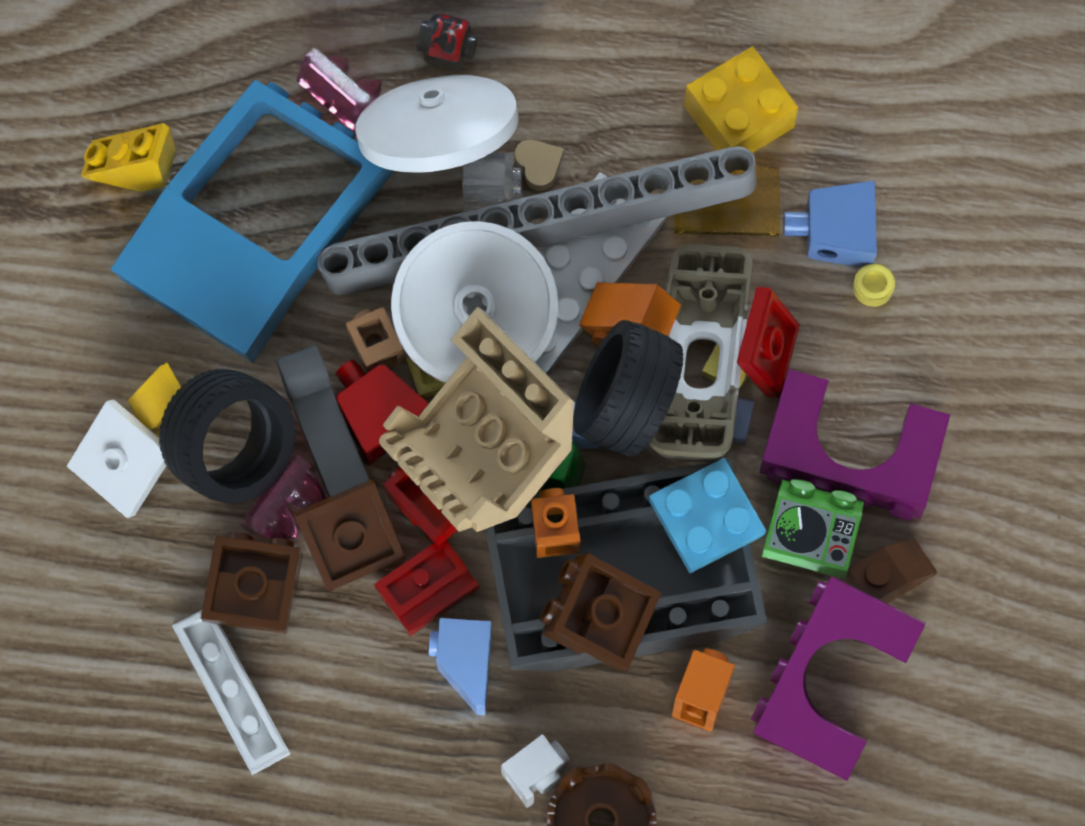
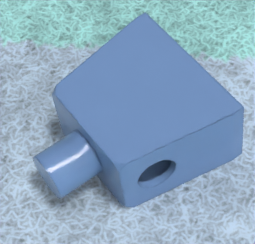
M875 181L809 191L806 212H784L783 236H807V257L810 259L860 268L867 264H873L877 254Z

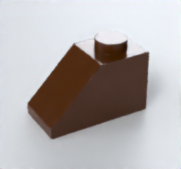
M913 537L884 546L849 567L846 579L843 581L886 603H890L936 575L937 571Z

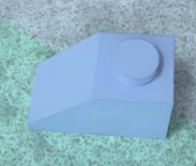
M440 618L439 631L430 632L429 656L436 657L438 671L477 715H485L492 637L491 621Z

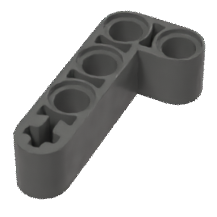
M313 345L276 359L283 386L328 497L368 481L369 478L330 386L328 373L317 346Z

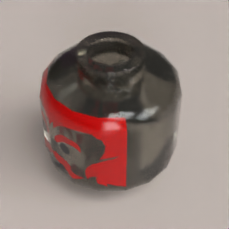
M438 13L433 15L429 21L424 20L422 22L417 40V51L422 52L423 60L427 64L457 70L464 64L465 59H473L478 37L471 35V26L467 20Z

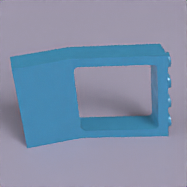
M257 80L251 83L166 186L110 269L120 280L254 363L307 281L318 269L317 259L320 252L324 248L337 244L394 172L368 161L362 155L358 142L354 140L356 135L350 129L338 122H335L333 126L321 120L323 115L311 105L302 102L298 106L288 100L290 95L280 86L272 82L265 86ZM265 114L275 116L361 169L294 255L288 260L277 258L191 204L257 121Z

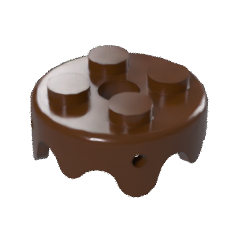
M604 763L587 768L577 767L570 770L555 789L547 808V826H590L589 817L597 810L609 812L614 819L613 826H656L657 823L652 793L647 783L642 778L612 763Z

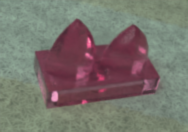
M314 48L304 54L296 81L347 127L354 131L357 119L362 111L379 97L382 82L378 79L353 81L347 76L349 69L347 58L325 57L318 49Z
M299 455L291 457L287 468L282 476L279 477V480L267 492L262 493L239 525L252 535L261 533L270 539H295L297 537L296 524L291 512L283 503L287 501L303 509L326 499L319 482L308 471L312 465Z

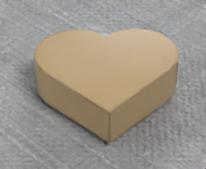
M525 140L517 145L514 155L515 164L520 171L525 173L526 184L531 189L545 191L552 187L564 156V148L536 140Z

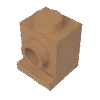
M384 307L374 311L373 309L362 310L356 313L351 318V321L345 323L347 335L366 374L381 364L386 365L391 370L406 363L404 349L398 340L395 329ZM372 339L381 341L370 347L367 346L368 342Z

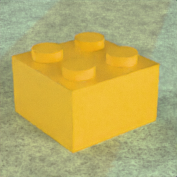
M753 46L686 85L685 109L716 151L741 146L753 153L795 127L799 107Z

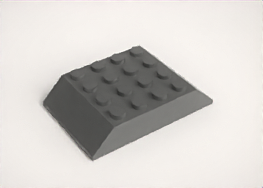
M732 459L726 460L735 475ZM715 462L563 488L565 495L574 494L580 533V553L537 558L531 500L516 518L485 529L511 669L555 672L604 663L585 652L578 654L541 634L545 623L540 621L541 612L549 599H557L563 586L557 582L562 566L568 559L574 561L576 556L585 553L601 559L662 592L634 657L722 642L767 623L751 544L749 543L689 574L649 502V495ZM536 493L532 499L539 498V493ZM548 515L547 518L550 522L558 523L563 519V515Z

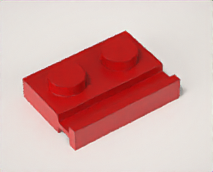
M447 540L439 546L435 543L431 544L374 583L376 591L406 629L410 637L480 589L479 583L469 573L468 568Z

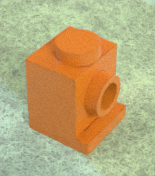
M550 488L540 491L539 498L531 499L537 558L580 553V533L574 494L565 495L564 489ZM562 514L563 519L558 523H553L548 520L547 516Z

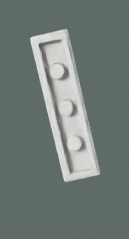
M202 610L172 625L249 771L254 775L289 756L290 752L221 625L202 622Z

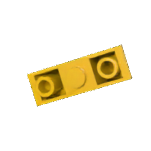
M161 123L92 140L84 154L85 164L81 176L87 180L139 192L165 187L176 154V147L170 127Z

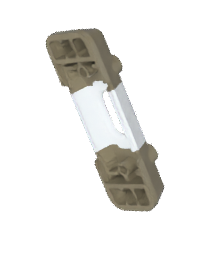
M688 244L679 247L672 254L666 292L681 304L669 337L682 346L684 354L679 384L667 415L651 442H649L652 449L665 459L712 463L719 461L731 448L741 367L736 362L746 329L753 271L752 257L742 248ZM706 339L714 341L720 348L717 378L710 387L693 388L684 381L687 349L692 342Z

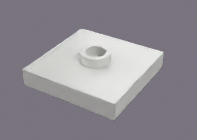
M113 399L105 402L67 467L125 517L130 518L136 515L165 469L166 464L160 451V438Z

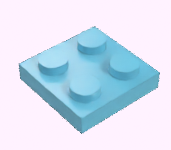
M725 458L649 495V502L689 574L763 537L766 533L765 527Z

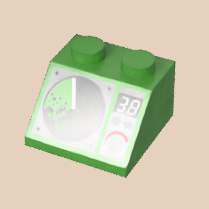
M782 479L762 557L846 579L864 501L857 500L853 494L846 491L835 490L831 493L816 489L812 483L805 480L793 479L787 481Z

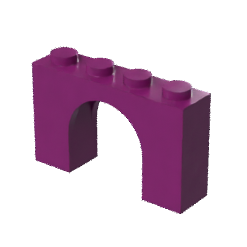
M788 369L759 473L767 475L766 478L780 485L782 479L787 481L800 479L812 483L816 489L831 493L835 490L846 491L853 494L857 500L864 501L863 508H871L873 505L889 510L888 513L899 519L912 520L913 517L921 519L927 505L951 414L910 403L894 454L877 467L865 470L850 469L833 461L824 452L818 440L817 421L829 380Z
M831 576L828 583L820 580L809 601V604L815 606V609L808 622L800 619L789 641L796 645V648L789 661L783 658L780 659L770 679L777 686L770 700L763 696L761 697L751 720L758 723L753 732L756 735L848 781L868 738L827 718L816 709L806 689V670L808 664L820 647L839 639L862 641L907 663L926 622Z

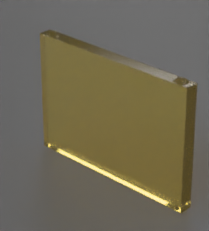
M756 167L757 185L749 196L675 214L674 234L779 236V167ZM734 170L730 174L741 175L746 171ZM694 180L690 184L700 185L705 180Z

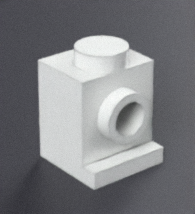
M542 734L501 765V774L528 808L534 804L533 793L539 790L541 794H544L561 781L562 777L559 773L564 770V766L571 760L556 740L549 743Z

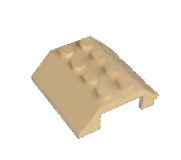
M477 307L451 339L467 356L419 417L397 406L383 423L388 432L384 433L379 439V444L395 461H398V465L416 485H420V489L439 510L442 509V514L459 532L471 527L476 532L516 518L570 453L572 448L574 401L482 309Z

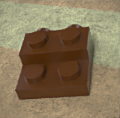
M229 532L228 537L216 536L201 612L202 622L287 634L293 596H296L303 558L301 549L294 547L295 543L293 541L282 538H271L269 543L253 541V536L241 532Z
M589 553L576 556L574 561L568 559L562 566L557 578V582L563 585L557 599H549L541 612L540 621L545 623L541 634L578 654L585 652L621 672L628 671L662 592Z

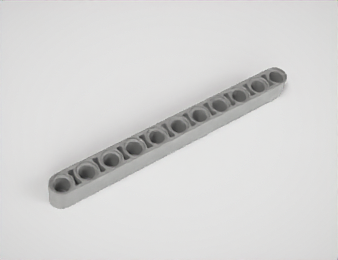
M741 146L729 147L369 235L324 248L318 256L317 265L325 285L331 293L348 295L393 284L404 259L422 239L438 229L460 222L481 221L501 225L523 236L535 248H540L749 196L756 188L755 157L747 148ZM734 170L746 171L741 175L730 174ZM694 180H705L700 185L690 184ZM656 189L666 190L660 195L650 194ZM616 199L626 200L624 203L618 205L610 204L613 200ZM575 209H586L581 214H571ZM537 218L546 219L540 224H531ZM378 257H386V259L380 263H371L374 259ZM338 267H346L340 273H332Z

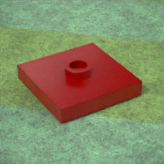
M757 287L736 363L766 397L780 398L800 324L771 288Z

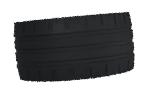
M628 320L618 322L601 342L586 371L575 404L573 415L574 432L584 439L618 454L634 457L641 453L659 430L674 399L683 366L684 354L681 344L639 323Z
M208 370L189 379L187 383L183 384L176 391L171 401L168 402L167 408L164 410V416L161 419L162 423L159 432L161 455L171 473L184 485L199 494L223 503L247 502L267 492L279 480V477L283 475L284 470L287 468L291 460L290 457L293 455L294 441L296 440L294 416L284 398L269 385L245 373L234 370ZM247 400L251 410V431L245 447L232 462L218 470L207 471L203 461V445L210 424L225 408L237 401Z

